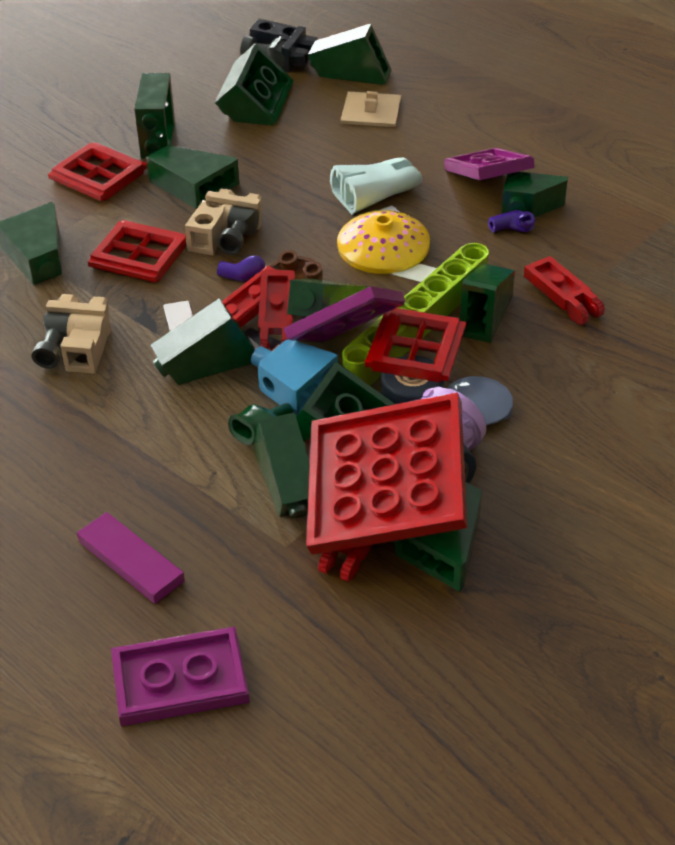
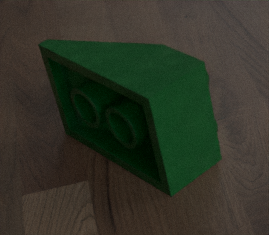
M335 362L296 416L303 442L311 447L312 421L395 405V403Z

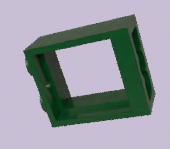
M142 73L134 108L141 159H146L147 156L165 146L172 145L175 113L170 73Z

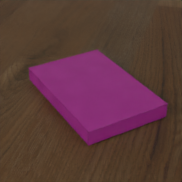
M491 148L444 160L445 170L477 180L535 168L534 157L500 148Z
M370 286L285 327L284 331L287 339L291 341L324 343L404 305L406 301L402 291Z
M235 626L111 648L118 715L121 726L250 703Z

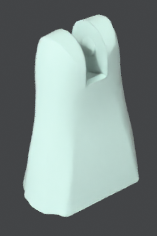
M404 157L371 165H334L330 173L332 192L351 215L387 197L411 190L422 182L421 173Z

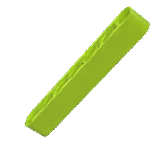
M479 243L465 244L404 296L406 303L398 308L448 316L461 304L462 283L464 279L483 263L488 264V248ZM383 315L347 345L342 352V366L369 386L382 373L365 367V360ZM400 325L396 335L415 339L418 328ZM425 329L422 339H423L431 330ZM392 345L388 357H402L410 348Z

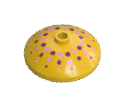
M378 210L363 213L346 223L338 234L337 247L342 259L352 267L369 273L390 274L408 270L423 261L430 249V235L425 226L410 215L391 210Z

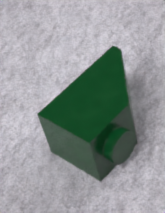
M521 171L507 174L503 190L501 214L519 210L531 212L537 217L564 206L568 177Z

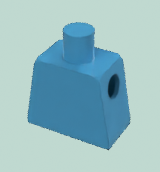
M285 340L273 351L260 346L251 357L252 365L258 367V380L261 392L279 405L289 403L296 416L335 362L338 363L337 355L332 352L291 340Z

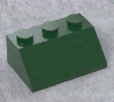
M255 43L234 62L215 104L223 114L228 115L234 122L273 126L277 122L294 80Z

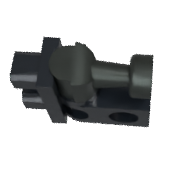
M258 18L250 28V36L243 37L240 54L243 55L256 43L280 67L282 66L285 72L289 73L294 66L301 68L307 66L309 61L308 53L318 38L306 35V27L298 26L296 28L291 25Z

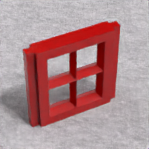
M91 142L54 166L52 171L48 173V177L94 199L106 201L144 174V170L147 169V163L97 142ZM94 157L103 162L96 166L87 161ZM115 166L124 171L117 175L108 171V169ZM79 167L89 172L81 176L72 171ZM100 176L110 181L101 185L92 180Z
M126 220L119 221L92 252L90 259L87 261L88 267L154 283L159 282L187 246L186 234ZM124 236L142 240L139 245L121 242ZM149 243L168 246V248L164 252L147 248ZM113 249L131 253L128 259L109 254ZM139 256H144L158 261L155 265L138 262L136 259Z
M396 308L383 314L366 357L365 367L372 368V371L433 382L449 381L465 332L466 322L459 321L460 318ZM404 325L418 328L415 339L397 336L399 326ZM425 329L444 332L441 342L421 340ZM392 345L410 348L407 360L388 357ZM417 351L437 353L434 363L427 364L414 361Z

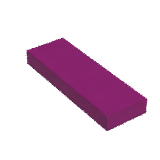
M105 512L77 532L78 542L154 604L185 582L183 571L108 512Z

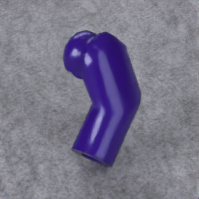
M514 210L490 217L488 219V226L491 232L510 229L525 233L533 229L536 219L531 212Z
M254 255L247 257L237 264L221 261L217 268V275L235 281L247 282L265 268V261L259 256Z

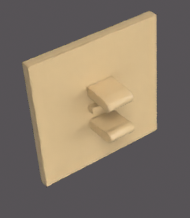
M367 91V93L348 92L340 123L396 127L401 95L380 94L373 91Z

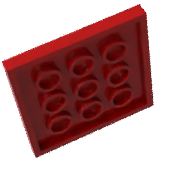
M458 392L312 421L306 543L312 555L467 528L462 401Z

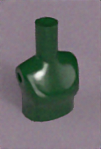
M284 403L271 409L251 404L241 413L231 415L228 418V428L233 437L239 442L251 445L255 443L258 420L293 413V410L289 403Z

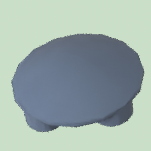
M470 376L458 379L447 387V389L455 390L468 397L483 414L486 425L498 423L501 420L510 418L512 415L513 396L507 387L496 380L487 377Z

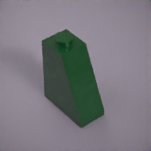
M371 24L317 40L308 53L311 66L316 69L319 77L382 85L387 82L392 71Z
M167 145L146 157L149 182L196 209L206 200L205 195L208 191L219 192L221 188L230 190L240 184L238 159L232 156Z
M53 202L0 221L1 249L33 285L62 274L60 234L55 204Z
M483 263L464 279L460 321L466 322L463 337L487 343L492 342L513 296L515 270Z
M308 278L293 279L290 281L287 314L308 317L370 286Z
M217 299L151 344L157 356L153 360L154 365L163 377L170 375L178 385L252 364L251 357L256 350L249 337L220 299Z
M295 412L258 420L254 452L278 516L290 515V518H300L308 515L310 463Z
M465 482L466 529L395 541L396 556L459 592L465 585L481 511L482 490L469 482Z

